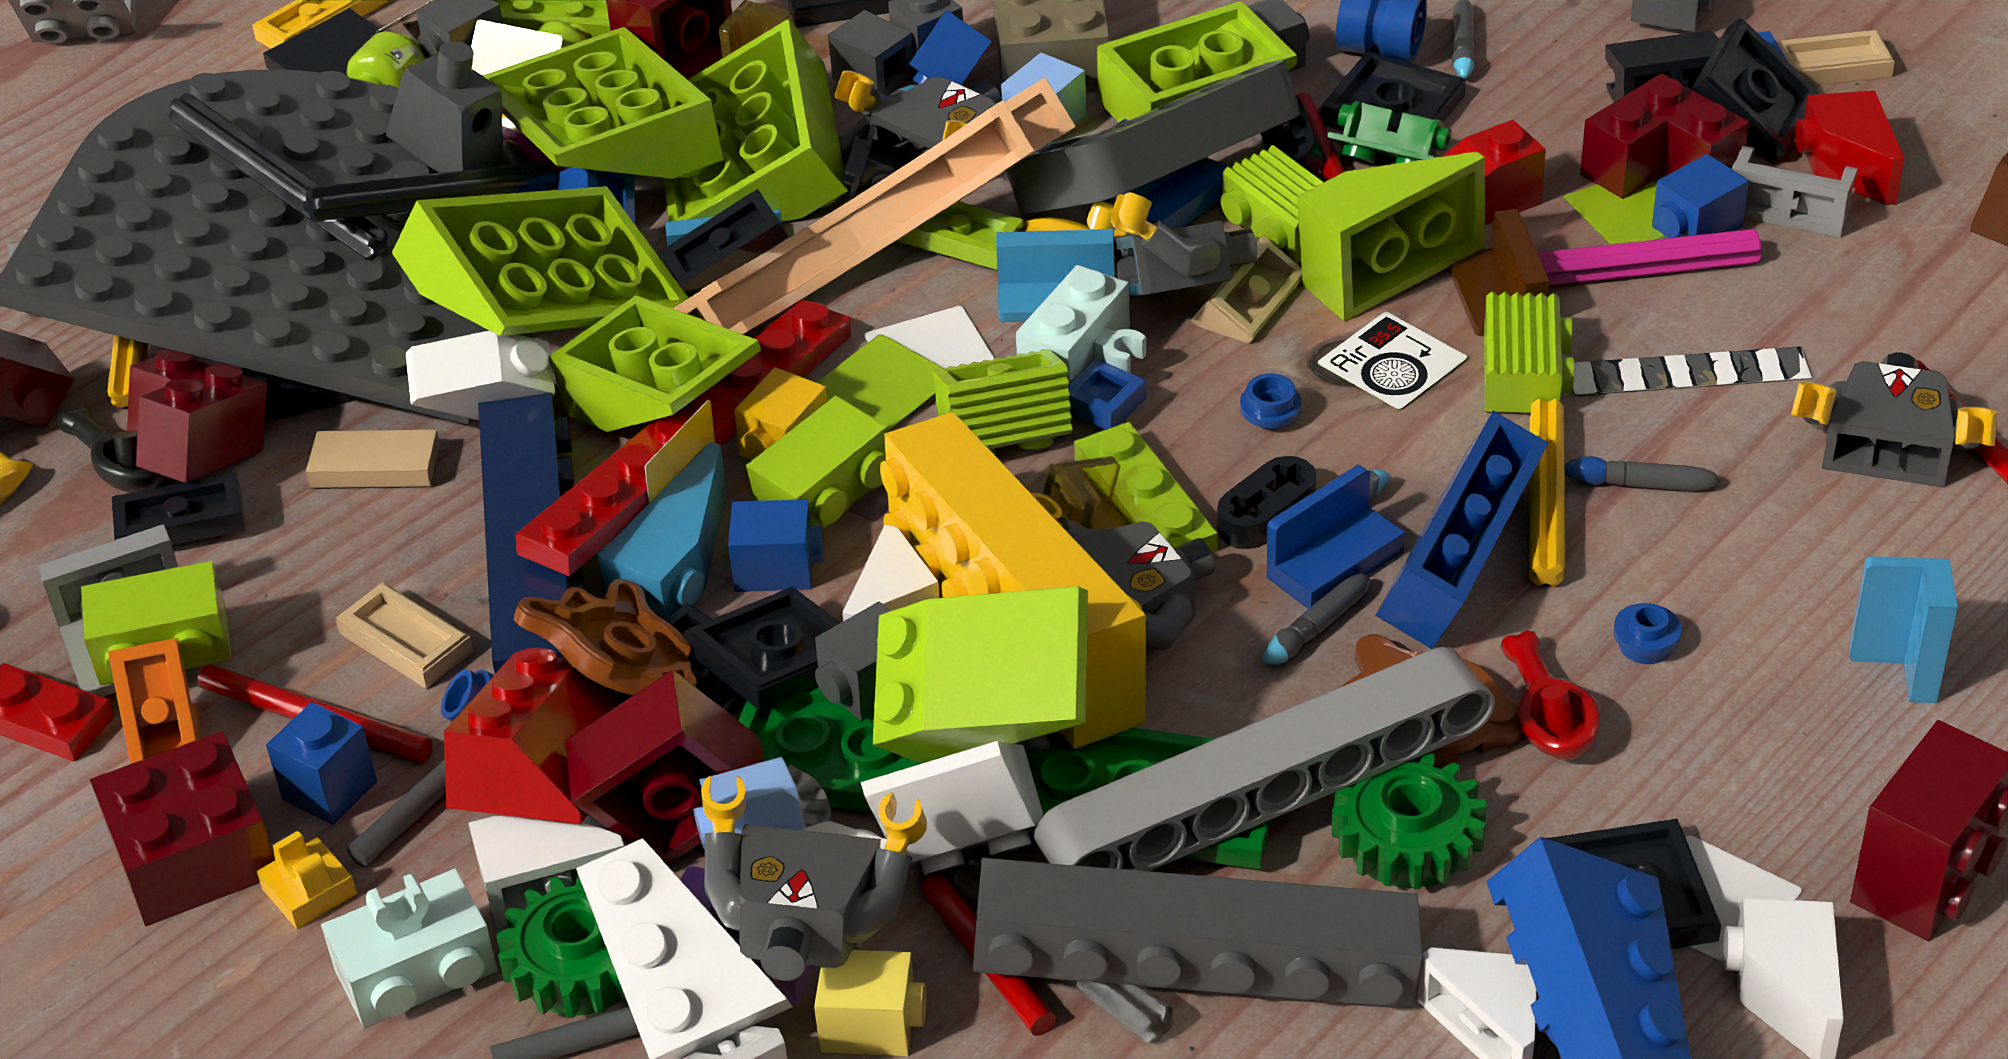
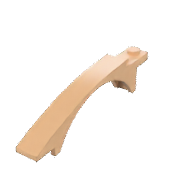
M1046 77L1006 102L1002 100L961 129L863 193L762 255L712 282L673 309L745 335L970 195L981 186L1076 126Z

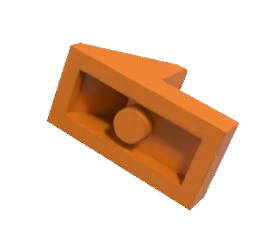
M179 638L108 651L130 764L201 739L197 702L191 703Z

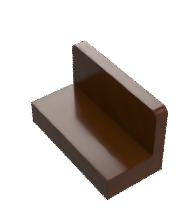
M1517 208L1494 211L1492 248L1479 250L1448 267L1473 331L1477 336H1484L1486 295L1492 291L1498 296L1503 292L1508 293L1510 296L1516 292L1522 296L1530 292L1535 297L1541 292L1547 297L1549 294V278Z

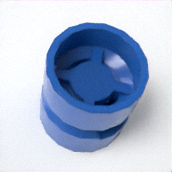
M1341 0L1336 24L1337 49L1339 51L1364 55L1366 51L1372 52L1378 46L1381 55L1405 62H1414L1423 40L1427 17V0Z

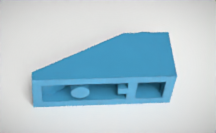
M710 441L651 503L598 554L605 596L609 585L616 579L635 582L644 590L649 608L663 620L687 603L693 606L698 601L706 587L727 494L721 445Z

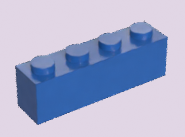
M1493 410L1460 461L1375 616L1433 649L1464 604L1544 453L1548 442Z

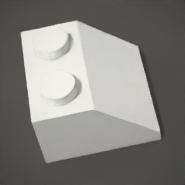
M995 741L861 782L864 796L886 840L887 835L878 814L879 804L883 797L888 793H894L897 801L896 815L893 819L895 823L908 821L914 814L916 799H920L927 819V830L916 843L908 845L906 855L912 857L910 866L921 864L924 876L964 865L962 852L988 844L991 856L1031 844L1028 832L1035 830L1038 822L1044 816L1024 746Z

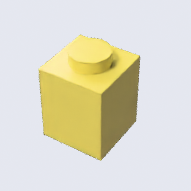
M852 950L844 965L836 968L821 966L814 1005L821 1053L908 1056L912 1027H924L927 1006L926 983L914 982L911 952Z

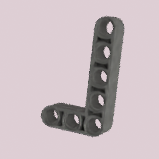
M1276 60L1245 70L1098 134L1052 142L1008 169L1006 173L1020 214L1099 202L1129 192L1299 116L1301 110L1285 60Z

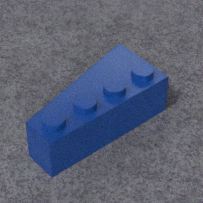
M1540 836L1486 881L1494 905L1507 906L1515 930L1506 939L1515 964H1527L1539 995V999L1530 1005L1539 1031L1545 1032L1548 1038L1557 1046L1561 1059H1691L1659 879L1657 877Z

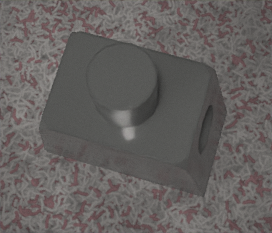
M458 41L443 43L438 54L406 69L402 75L386 132L387 137L439 173L503 165L502 93L497 85L472 69L474 51L469 45Z

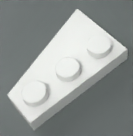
M643 838L576 868L649 1059L682 1058L792 1008V1005L751 958H746L740 953V946Z

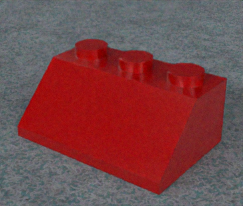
M529 648L515 652L444 730L446 808L581 824L588 814L571 801L565 741L621 703L605 686L587 678L574 668L565 657H556V653L552 650Z

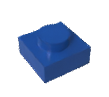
M1096 358L1068 385L1070 393L1069 402L1071 405L1070 414L1105 430L1118 426L1146 399V380Z

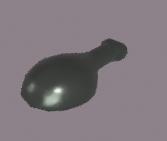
M84 407L74 411H64L58 416V428L67 434L76 436L91 449L93 469L104 482L113 488L132 493L157 488L164 482L166 476L136 466L137 431H123L111 434L97 424L93 419L92 413Z

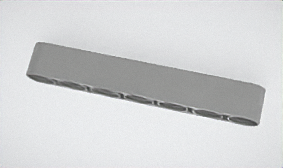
M1450 647L1435 648L1063 802L1050 809L1040 819L1035 828L1034 838L1051 864L1151 871L1474 733L1492 715L1495 706L1494 695L1454 649Z

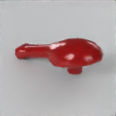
M1526 630L1519 635L1506 636L1501 642L1502 652L1508 660L1517 666L1526 684V690L1519 702L1517 715L1521 729L1527 739L1541 752L1560 760H1575L1588 752L1596 741L1600 729V713L1595 700L1588 691L1577 684L1556 678L1549 673L1540 656L1541 642L1535 631Z

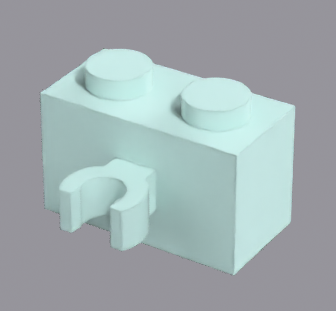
M1076 265L1016 332L1017 354H1028L1030 351L1039 352L1042 349L1051 350L1066 364L1068 369L1067 378L1070 383L1096 358L1131 373L1130 355L1140 359L1146 356V337L1142 333L1130 329L1129 282Z
M456 869L421 883L418 882L412 873L403 877L406 889L382 899L377 889H372L367 892L366 906L321 924L334 970L363 1028L387 1018L399 1016L410 1008L457 988L469 986L476 980L498 971L487 925Z

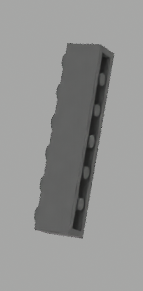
M982 858L973 972L1412 1008L1422 960L1418 893Z

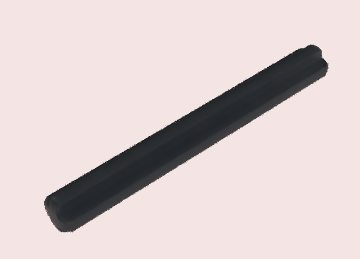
M185 93L179 99L174 98L169 105L172 108L169 114V119L172 123L311 220L308 212H304L303 202L306 201V191L311 187L322 185L192 94ZM367 217L326 222L312 221L366 260L373 261L378 255H383L388 248L386 245L389 239L387 231Z
M535 162L316 186L306 191V201L303 202L304 212H308L310 219L314 222L411 212L417 200L553 190V183L557 182V174L551 170L549 163Z

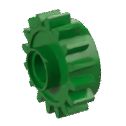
M1426 753L1419 763L1407 761L1334 792L1331 834L1332 837L1339 838V855L1342 859L1352 858L1357 865L1358 874L1361 876L1367 874L1373 879L1382 882L1385 886L1421 889V887L1439 882L1442 884L1448 883L1450 876L1458 869L1468 871L1472 867L1473 852H1482L1484 847L1487 802L1486 800L1478 799V782L1475 779L1459 782L1460 765L1454 762L1445 766L1442 770L1434 767V754Z
M558 876L550 878L551 892L541 895L537 891L528 889L524 892L527 904L525 910L520 908H508L506 910L505 916L508 928L498 930L496 935L500 950L498 958L505 983L512 982L515 998L519 1002L531 998L536 1003L538 1013L545 1014L551 1011L566 1015L567 1018H574L576 1015L605 1012V1009L615 1005L622 999L627 1000L579 876L576 879L575 885L565 887Z

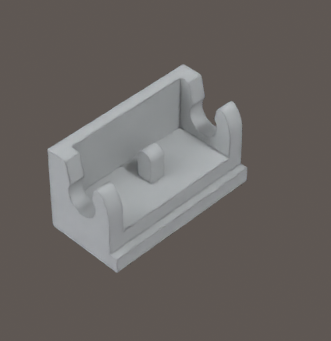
M1742 146L1737 160L1732 166V170L1749 180L1744 214L1745 219L1841 238L1854 201L1856 188H1853L1857 177L1858 168L1846 166L1841 180L1750 163L1755 148Z

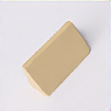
M1263 235L1256 243L1257 262L1236 266L1231 272V280L1223 281L1190 321L1203 329L1249 344L1302 280V268Z

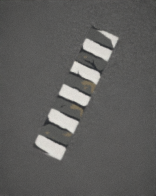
M1801 346L1574 362L1573 388L1575 395L1808 379L1812 378Z

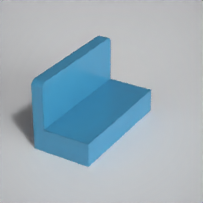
M1113 229L996 232L998 319L1001 322L1027 321L1076 265L1115 277Z
M1872 556L1866 558L1849 642L1850 660L1854 662L1903 663L1909 702L1937 703L1958 608L1950 559Z

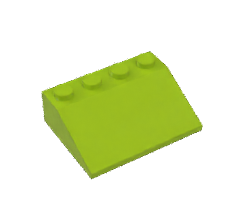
M789 19L688 79L712 101L724 160L706 166L705 170L696 176L676 177L673 179L663 178L668 222L714 217L756 189L760 191L772 210L780 209L782 221L801 219L818 208H825L831 205L840 195L848 191L847 184L841 182L844 175V166L825 64Z
M625 27L482 75L499 87L502 93V113L556 166L673 179L676 177L696 176L702 173L706 166L724 160L711 99Z
M607 186L417 200L392 251L393 256L420 295L499 336L592 326L635 295L672 309L689 299Z

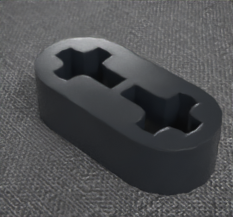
M1296 96L1301 114L1260 134L1266 151H1268L1271 145H1274L1312 174L1316 175L1324 164L1325 153L1312 117L1301 99ZM1289 122V126L1284 128L1283 125ZM1298 150L1299 153L1293 156L1292 152Z
M1295 456L1276 457L1266 462L1227 491L1219 499L1217 507V531L1220 538L1227 545L1239 549L1258 548L1266 544L1269 521L1316 491L1317 473L1314 466L1307 460Z

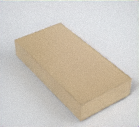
M1878 30L1776 41L1788 63L1812 86L1889 78L1893 75L1895 61Z
M437 429L317 431L306 468L309 487H429L432 483L440 449Z
M384 582L380 583L335 618L340 635L425 689L430 688L474 653L471 636Z

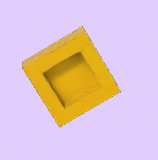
M299 831L273 845L275 861L257 871L262 890L296 929L303 927L357 895L352 875L322 841L315 837L305 843L303 835Z

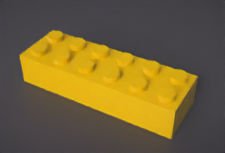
M954 412L884 433L886 460L880 464V473L888 493L889 513L884 515L883 524L895 526L900 530L937 579L939 594L943 598L1080 586L1088 590L1085 723L1059 730L1070 745L1076 749L1146 723V615Z

